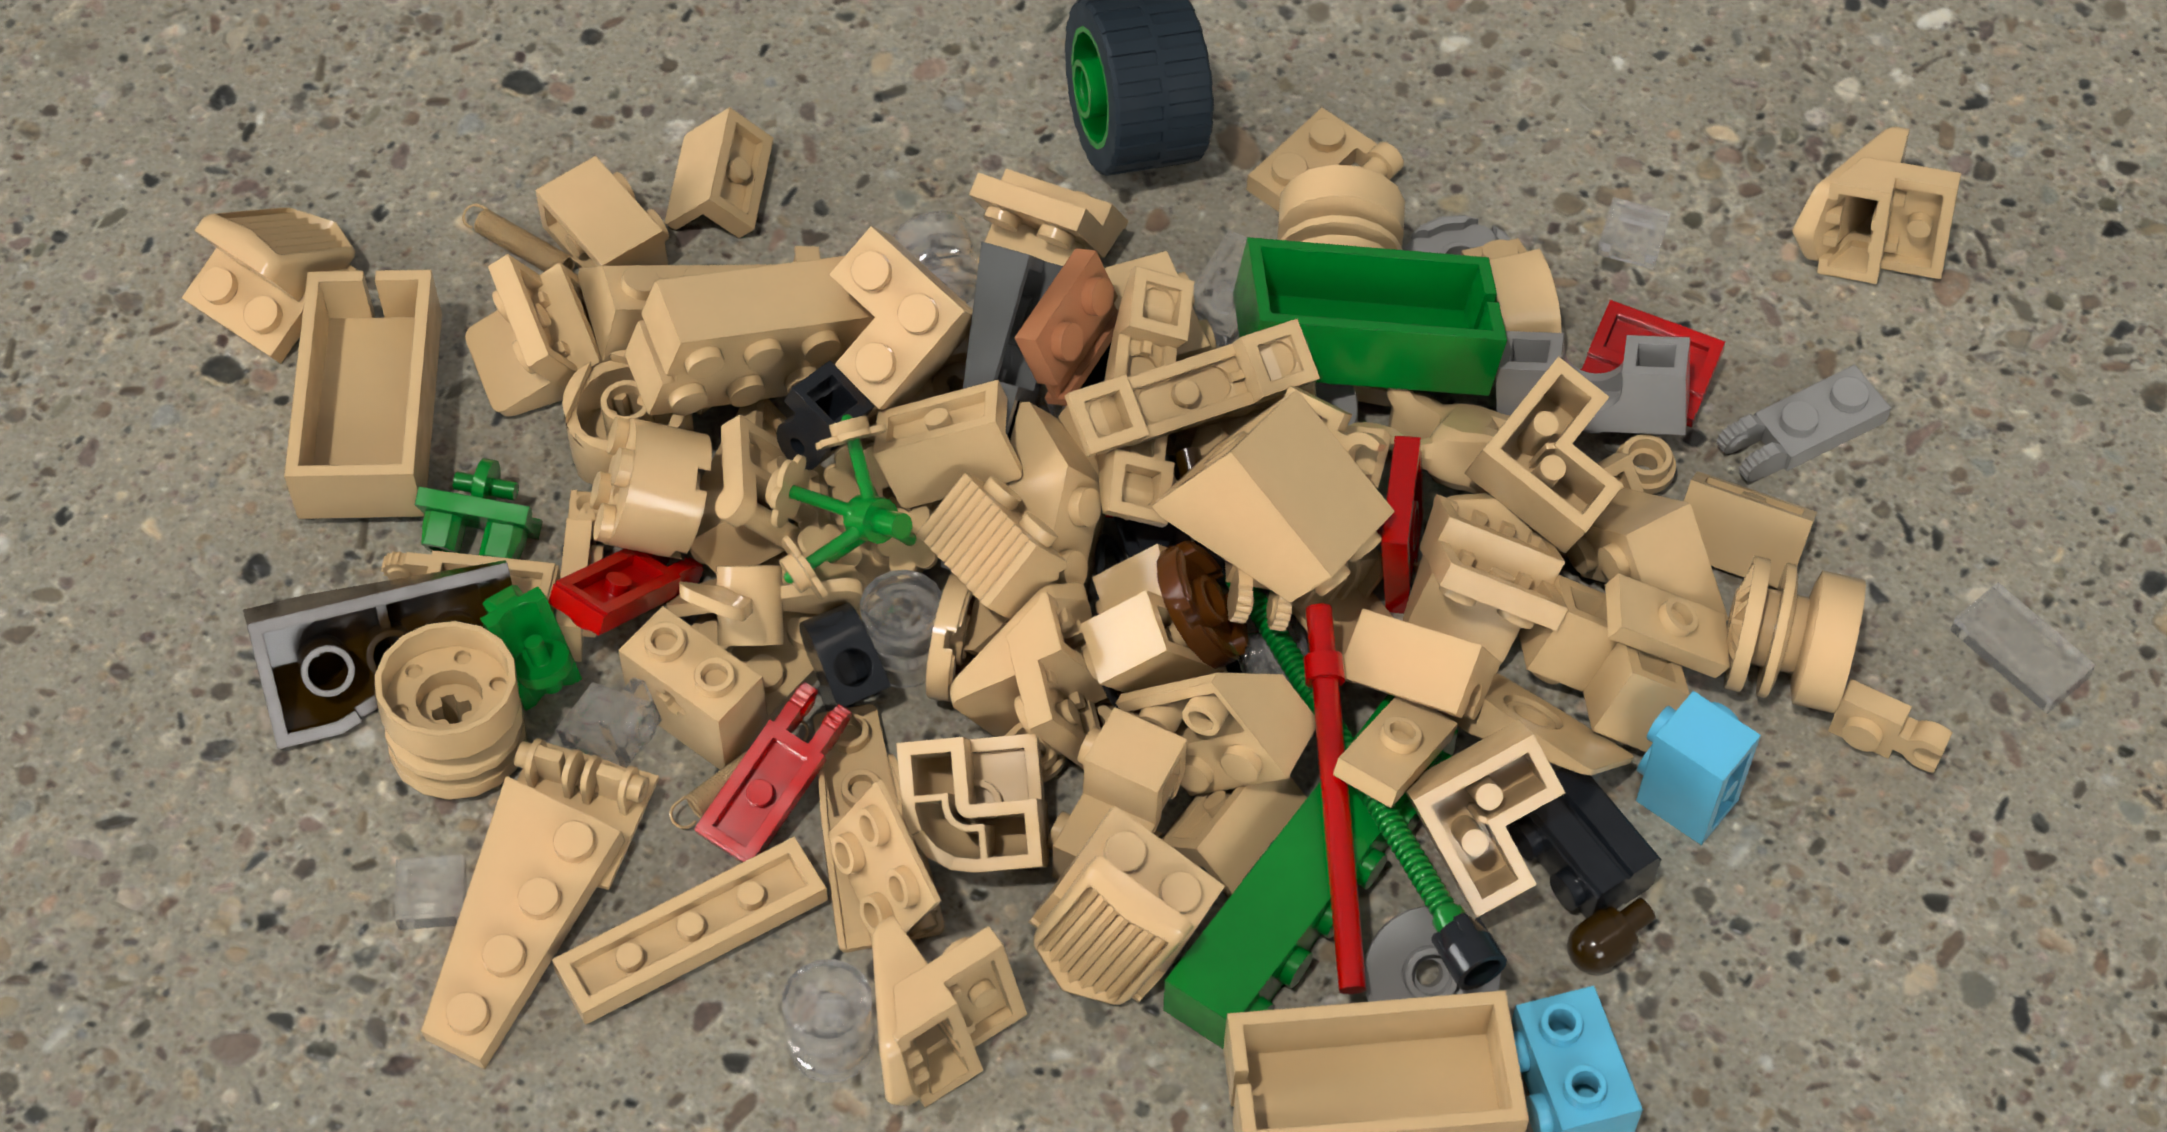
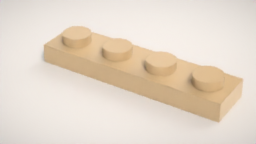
M794 836L553 958L554 970L584 1024L587 1025L828 901L827 888Z

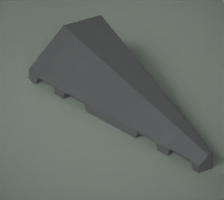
M981 241L963 389L999 380L1008 398L1005 432L1011 441L1019 402L1035 404L1042 385L1036 382L1014 337L1063 266L1041 260L1029 254ZM941 560V567L951 570Z

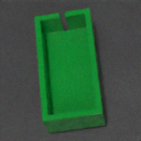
M1247 237L1233 291L1239 338L1298 319L1320 379L1315 381L1317 383L1489 396L1507 343L1499 302H1495L1497 291L1489 257Z

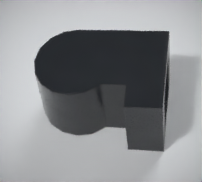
M830 360L790 390L784 402L795 414L778 426L776 432L777 442L787 459L793 460L797 454L805 456V469L813 470L833 455L840 446L816 450L815 443L832 437L829 425L841 422L842 417L846 414L853 416V418L865 415L868 417L875 406Z
M846 602L800 622L801 639L820 683L818 690L827 712L832 711L838 704L846 707L891 687L871 637H868L864 625L851 603Z

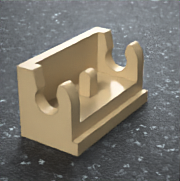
M1362 609L1343 659L1346 682L1356 683L1428 706L1461 719L1466 717L1473 720L1480 712L1494 674L1497 675L1501 664L1482 645L1366 609Z

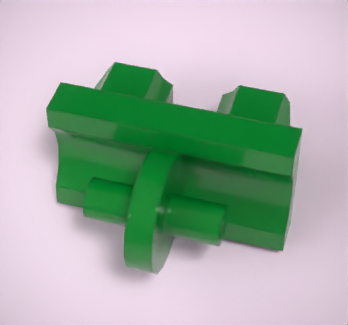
M486 458L479 462L475 474L457 471L454 475L453 490L469 492L471 496L419 486L414 504L425 514L422 524L421 544L430 552L433 550L460 553L466 527L485 530L479 555L520 559L527 538L539 540L543 521L532 518V509L529 506L496 501L497 498L515 501L519 492V483L500 479L501 469L499 461Z
M511 585L484 601L483 606L487 615L481 617L480 620L486 630L502 639L514 658L519 697L525 711L536 706L545 694H555L563 686L573 685L582 680L549 602L538 586L524 594L517 585Z

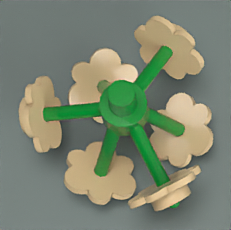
M846 414L842 417L841 422L829 425L832 437L815 443L816 450L840 445L834 454L835 463L829 465L823 474L826 483L833 487V498L807 489L810 474L805 469V456L797 454L793 460H785L782 466L778 467L771 475L765 497L767 504L773 509L771 514V524L773 527L782 528L788 518L793 519L798 512L800 502L843 516V523L846 529L843 533L837 525L832 523L826 524L821 529L815 526H808L803 529L798 535V545L803 552L802 554L788 535L781 539V544L788 554L779 560L785 572L784 580L787 583H793L800 593L811 587L818 598L824 599L828 596V593L820 581L838 578L858 579V572L855 567L862 560L860 545L867 541L878 544L879 553L889 558L890 570L899 577L911 576L918 567L926 570L934 567L937 563V554L930 550V547L923 542V539L916 535L930 517L932 511L925 505L913 507L909 512L905 509L897 508L891 500L882 498V489L890 485L873 455L874 442L867 444L864 448L861 445L860 439L886 432V424L870 427L867 415L853 418V416Z

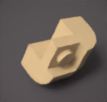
M1021 734L978 739L955 737L896 743L903 817L910 837H912L928 858L949 870L974 873L1047 867L1050 850L1047 848L1049 837L1048 803L1044 798L1040 741L1037 735Z

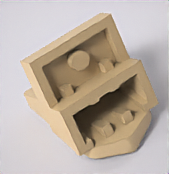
M1896 126L1887 128L1816 185L1793 227L1794 237L1803 255L1808 260L1819 261L1818 274L1877 284L1881 269L1941 279L1961 173L1904 163L1910 129Z
M1007 168L1001 180L978 173L969 193L986 210L984 218L992 223L985 240L986 243L1029 254L1064 266L1075 248L1096 250L1099 257L1105 258L1122 230L1126 229L1128 220L1111 203L1093 198L1085 192L1072 191ZM979 257L972 272L975 283L977 280Z
M282 207L209 214L203 217L194 231L214 245L216 249L186 290L182 299L281 364L300 337L307 272L359 271L350 265L355 257V249L336 222L293 208Z
M507 254L488 266L497 289L492 293V298L498 310L473 324L467 330L465 339L491 407L503 416L510 417L562 401L565 388L574 373L588 362H591V367L602 363L578 275L560 262L539 275Z
M1489 493L1453 495L1447 498L1436 494L1420 545L1423 556L1404 612L1403 621L1482 645L1501 664L1505 660L1521 628L1532 629L1536 623L1557 631L1569 608L1554 586V582L1565 563L1556 547L1542 535L1534 533L1527 523Z
M1080 582L1052 584L1037 591L954 679L950 689L953 707L991 735L997 737L1005 736L1016 724L1021 723L1026 732L1037 735L1047 742L1058 755L1063 754L1082 769H1084V765L1077 762L1082 743L1093 726L1100 728L1094 703L1107 698L1102 685L1090 674L1083 657V650L1087 645L1080 624L1092 618L1084 585Z
M1114 805L1028 923L1037 929L1034 934V947L1062 991L1111 1005H1120L1131 998L1139 1003L1166 973L1225 885Z
M893 915L880 922L875 928L872 937L878 1042L885 1098L890 1104L910 1106L920 1100L926 1108L984 1071L975 1047L1026 1016L1027 1011L1004 946L989 926L971 937L956 940L945 949L941 956L930 963L926 962Z

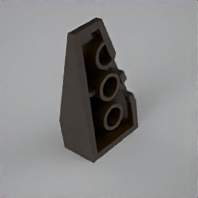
M503 560L312 593L243 609L277 749L343 734L363 722V717L377 710L375 673L383 654L403 635L427 624L450 621L468 623L484 628L480 620L481 617L487 615L483 606L484 601L512 585L507 561Z

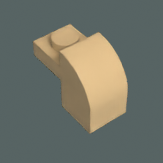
M1519 238L1512 240H1493L1484 246L1461 250V255L1489 257L1497 291L1495 302H1499L1505 331L1562 333L1556 287L1548 263L1540 249L1527 251Z

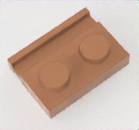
M1075 248L1014 337L1038 384H1045L1048 389L1044 396L1047 404L1067 406L1064 396L1082 387L1112 342L1119 311L1116 309L1114 302L1118 295L1096 250Z

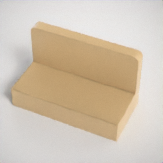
M730 107L689 131L683 139L664 223L673 230H677L699 216L705 215L737 238H741L755 229L774 138Z
M999 380L882 410L877 413L876 425L886 424L887 430L884 433L875 435L873 455L902 508L907 509L944 499L965 472L984 483L990 476L996 477L1003 483L1021 478L1022 465L1005 432L1008 398Z
M1699 471L1691 479L1684 498V502L1691 504L1711 566L1745 578L1754 555L1771 559V570L1768 586L1776 589L1778 588L1786 563L1798 566L1817 514L1816 511Z
M1290 775L1287 779L1196 795L1162 840L1197 866L1204 867L1209 875L1225 885L1222 891L1229 899L1307 797Z

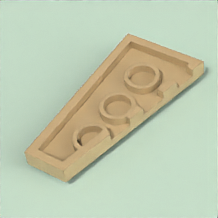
M508 776L505 777L421 1029L426 1041L485 1070L625 842L621 830Z

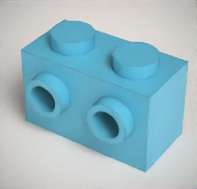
M1692 691L1677 710L1667 706L1658 715L1649 729L1646 739L1653 744L1644 754L1637 767V772L1643 775L1636 801L1702 845L1739 800L1761 735L1740 722L1733 711L1725 705L1710 702L1697 692Z
M1595 986L1515 1005L1511 1023L1520 1073H1522L1530 1093L1526 1097V1107L1533 1131L1635 1132L1643 1109Z

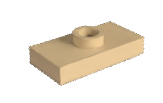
M1620 573L1605 584L1608 639L1713 678H1717L1730 668L1728 643L1726 642L1727 625L1725 613Z
M1395 697L1338 758L1333 775L1392 808L1450 743L1458 723L1431 707Z

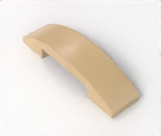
M1139 266L1131 269L1113 332L1105 381L1127 374V377L1176 362L1177 348L1188 341L1195 281ZM1168 435L1098 455L1099 491L1103 514L1162 528L1168 525V521L1160 517L1152 507L1172 487L1175 463L1165 461Z
M1294 319L1242 336L1232 344L1127 377V374L1069 392L1064 397L1087 457L1107 453L1114 449L1137 445L1212 421L1283 395L1289 386L1300 388L1317 381L1320 377L1298 319Z

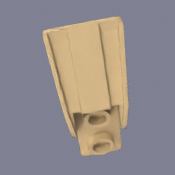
M1499 673L1497 675L1494 674L1482 708L1474 720L1466 717L1461 719L1438 710L1441 714L1457 722L1458 726L1467 733L1482 739L1520 720L1535 735L1549 763L1583 775L1591 776L1627 765L1633 759V755L1599 733L1592 731L1591 728Z
M872 704L846 708L852 712L850 721L833 748L825 755L827 761L818 772L825 863L838 947L844 953L872 948L873 934L868 931L863 923L860 914V902L847 875L837 868L833 860L831 842L827 835L867 790L880 779L883 780L906 827L901 808L898 761L893 754H889L887 757L878 711ZM830 711L814 716L813 727L815 733ZM912 839L919 853V856L934 884L928 858L920 849V847L916 844V842ZM940 904L936 906L938 912L933 916L937 927L917 938H913L911 933H909L908 936L911 940L942 934L944 931V919Z

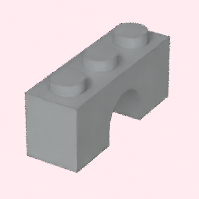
M1506 331L1507 343L1496 373L1497 412L1510 416L1559 356L1609 396L1600 410L1584 428L1583 432L1644 433L1654 436L1665 434L1685 435L1690 388V337L1627 335L1623 363L1610 372L1595 374L1576 368L1568 360L1564 348V333Z

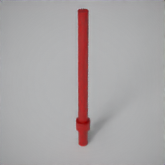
M1317 603L1306 607L1309 653L1303 657L1306 686L1313 689L1338 988L1341 994L1353 995L1363 993L1367 989L1348 783L1333 775L1338 758L1345 751L1339 686L1345 683L1343 654L1336 651L1332 606L1325 603Z

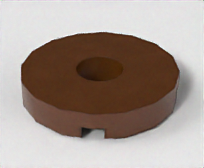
M1190 540L1183 541L1161 551L1156 562L1158 584L1169 615L1187 646L1202 662L1214 669L1224 667L1239 659L1240 657L1238 656L1246 652L1248 645L1247 623L1240 624L1228 620V593L1224 595L1216 581L1224 576L1220 565L1203 547Z

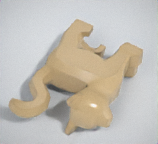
M1388 388L1387 397L1392 405L1388 426L1370 422H1356L1349 425L1385 429L1392 436L1386 458H1392L1395 436L1421 437L1422 469L1427 470L1429 475L1438 484L1477 494L1488 492L1465 475L1464 472L1510 416L1478 405H1443L1427 391L1413 392L1408 389Z

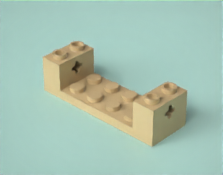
M877 406L873 408L867 417L870 427L876 426L877 413L882 411ZM875 436L860 439L862 447L864 448L867 444L874 442ZM831 486V487L828 489V494H829V497H832V498H833V496H832V488H833V487ZM891 487L883 488L882 498L891 500L897 508H902ZM942 500L923 505L928 507L933 513ZM913 507L907 508V509H906V508H902V509H905V510H907V511L910 512V510H911ZM830 512V523L837 525L842 533L845 532L843 516ZM868 541L860 545L862 560L855 567L858 572V580L862 582V600L856 612L865 630L925 570L918 567L911 576H897L889 568V558L879 553L878 544ZM784 551L759 565H780L779 560L788 554ZM782 568V585H790V583L784 580L785 572ZM662 606L618 650L628 703L721 770L749 750L769 719L775 721L801 684L805 682L813 686L818 680L806 654L799 630L800 622L818 614L783 611V644L719 646L717 639V614H702L690 626Z

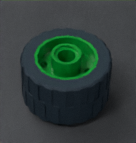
M1077 0L1072 6L1066 24L1065 70L1068 95L1081 146L1090 164L1100 174L1111 176L1194 163L1199 161L1208 149L1213 129L1214 97L1212 73L1207 45L1202 33L1203 30L1196 16L1195 9L1189 0Z

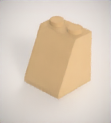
M1297 389L1217 443L1152 505L1160 517L1290 603L1313 589L1319 596H1323L1338 586L1351 573L1345 563L1348 560L1351 563L1358 561L1381 542L1382 538L1377 533V530L1395 512Z

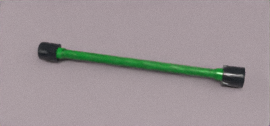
M1195 540L1194 543L1203 547L1223 570L1221 572L1224 576L1216 580L1217 583L1229 589L1230 582H1226L1225 559ZM1253 587L1254 603L1249 616L1258 632L1262 635L1263 640L1266 641V645L1273 653L1277 663L1281 666V670L1285 673L1289 683L1315 715L1313 689L1305 684L1304 655L1301 654V650L1297 647L1287 629L1284 632L1269 629L1266 612L1267 595L1263 592L1262 588ZM1342 719L1346 750L1355 741V738ZM1355 788L1359 798L1371 814V818L1375 821L1376 826L1379 827V831L1383 834L1384 839L1387 840V844L1391 847L1396 859L1399 860L1400 865L1404 868V872L1408 875L1409 880L1412 881L1416 892L1420 895L1421 900L1424 901L1425 906L1429 909V913L1433 916L1432 925L1437 933L1433 934L1431 941L1459 989L1472 990L1492 981L1504 970L1507 959L1481 918L1473 919L1467 915L1461 905L1454 903V899L1450 896L1446 886L1441 882V878L1437 875L1436 870L1433 869V865L1429 862V858L1416 841V837L1412 835V831L1408 828V824L1404 821L1403 816L1400 815L1396 805L1394 804L1390 808Z

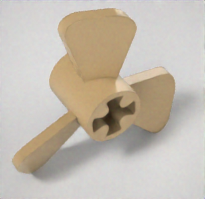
M781 565L716 566V579L700 584L679 582V595L666 602V609L678 617L706 613L717 614V639L719 646L783 644V611L821 614L846 602L851 603L855 610H857L862 600V582L854 578L822 580L820 582L827 591L828 596L821 599L816 596L811 587L800 593L793 584L782 585Z

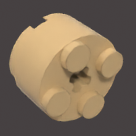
M626 350L609 353L610 360L591 367V362H588L574 373L564 391L562 407L572 458L578 476L583 481L592 485L598 471L606 473L609 471L613 455L607 453V443L610 428L615 417L635 418L694 431L692 414L676 415L674 413L648 415L624 353Z
M615 417L610 428L607 443V453L613 455L608 473L597 472L591 491L590 508L598 510L593 538L595 541L603 542L606 545L682 559L681 553L687 554L694 542L705 507L707 491L700 490L701 479L698 468L711 471L712 446L708 434L645 420Z

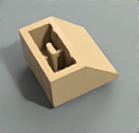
M1213 673L1123 693L1115 703L1120 710L1187 739L1185 773L1180 785L1190 796L1287 779L1316 729L1315 715L1283 674Z

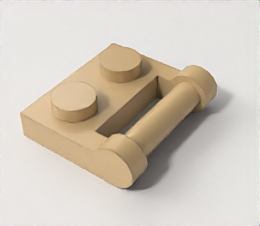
M1320 108L1248 174L1246 190L1279 212L1282 190L1292 178L1309 169L1333 164L1352 165L1355 162L1363 168L1381 173L1390 180L1403 168L1404 162L1399 151L1387 142H1379L1377 144L1326 109Z
M738 415L721 425V463L724 489L719 494L715 504L716 515L732 526L739 527L745 525L782 548L781 539L788 535L802 554L803 552L798 545L799 533L808 526H815L821 529L826 524H829L830 511L800 502L798 512L792 519L798 523L799 527L789 521L782 528L772 526V511L757 503V498L767 504L765 495L768 481L773 472L778 467H781L787 458L781 451L775 436L745 417ZM819 464L813 470H808L810 479L807 489L829 496L828 484L823 475L826 468Z

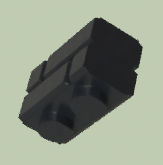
M1561 767L1555 771V774L1565 794L1508 824L1510 826L1509 834L1520 854L1527 860L1536 858L1550 874V885L1559 902L1571 911L1578 908L1585 918H1588L1597 910H1605L1609 906L1618 909L1622 903H1628L1649 890L1651 885L1654 884L1661 858L1592 776L1583 775Z

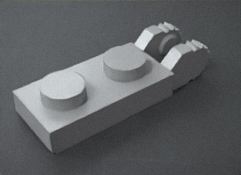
M1854 364L1756 412L1754 415L1748 414L1740 418L1739 421H1734L1718 435L1716 444L1726 455L1728 453L1731 455L1762 440L1765 446L1760 450L1757 449L1755 452L1750 453L1741 462V466L1738 467L1740 469L1738 471L1746 481H1759L1760 478H1765L1783 468L1788 471L1884 424L1889 417L1891 407Z

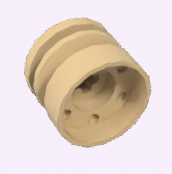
M1333 164L1312 168L1292 178L1281 192L1277 239L1402 250L1405 200L1398 186L1381 173L1351 165Z
M1754 555L1748 573L1735 591L1727 621L1726 642L1728 643L1730 668L1725 671L1724 689L1741 692L1750 665L1759 666L1756 696L1766 698L1772 690L1779 672H1786L1791 674L1790 690L1792 704L1835 713L1845 690L1857 644L1865 601V580L1822 570L1814 583L1810 596L1797 595V565L1786 563L1778 588L1773 590L1768 588L1771 559Z
M458 621L433 623L403 635L383 654L375 673L376 700L381 721L385 727V739L389 749L390 760L403 782L424 795L451 800L475 797L501 785L505 777H509L518 768L515 766L514 760L520 743L522 741L527 742L522 702L519 697L514 658L502 639L477 625Z

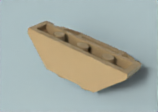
M1019 402L1010 442L1022 465V476L1019 480L1005 484L1021 498L1022 501L1015 509L1022 516L1026 512L1033 514L1049 526L1058 536L1051 546L1067 561V569L1060 571L1059 579L1051 582V585L1080 582L1084 585L1088 597L1095 567V550L1099 537L1102 534L1106 516L1102 512L1099 477L1087 457L1058 418L1031 402ZM975 597L963 650L977 656L1010 619L985 607Z

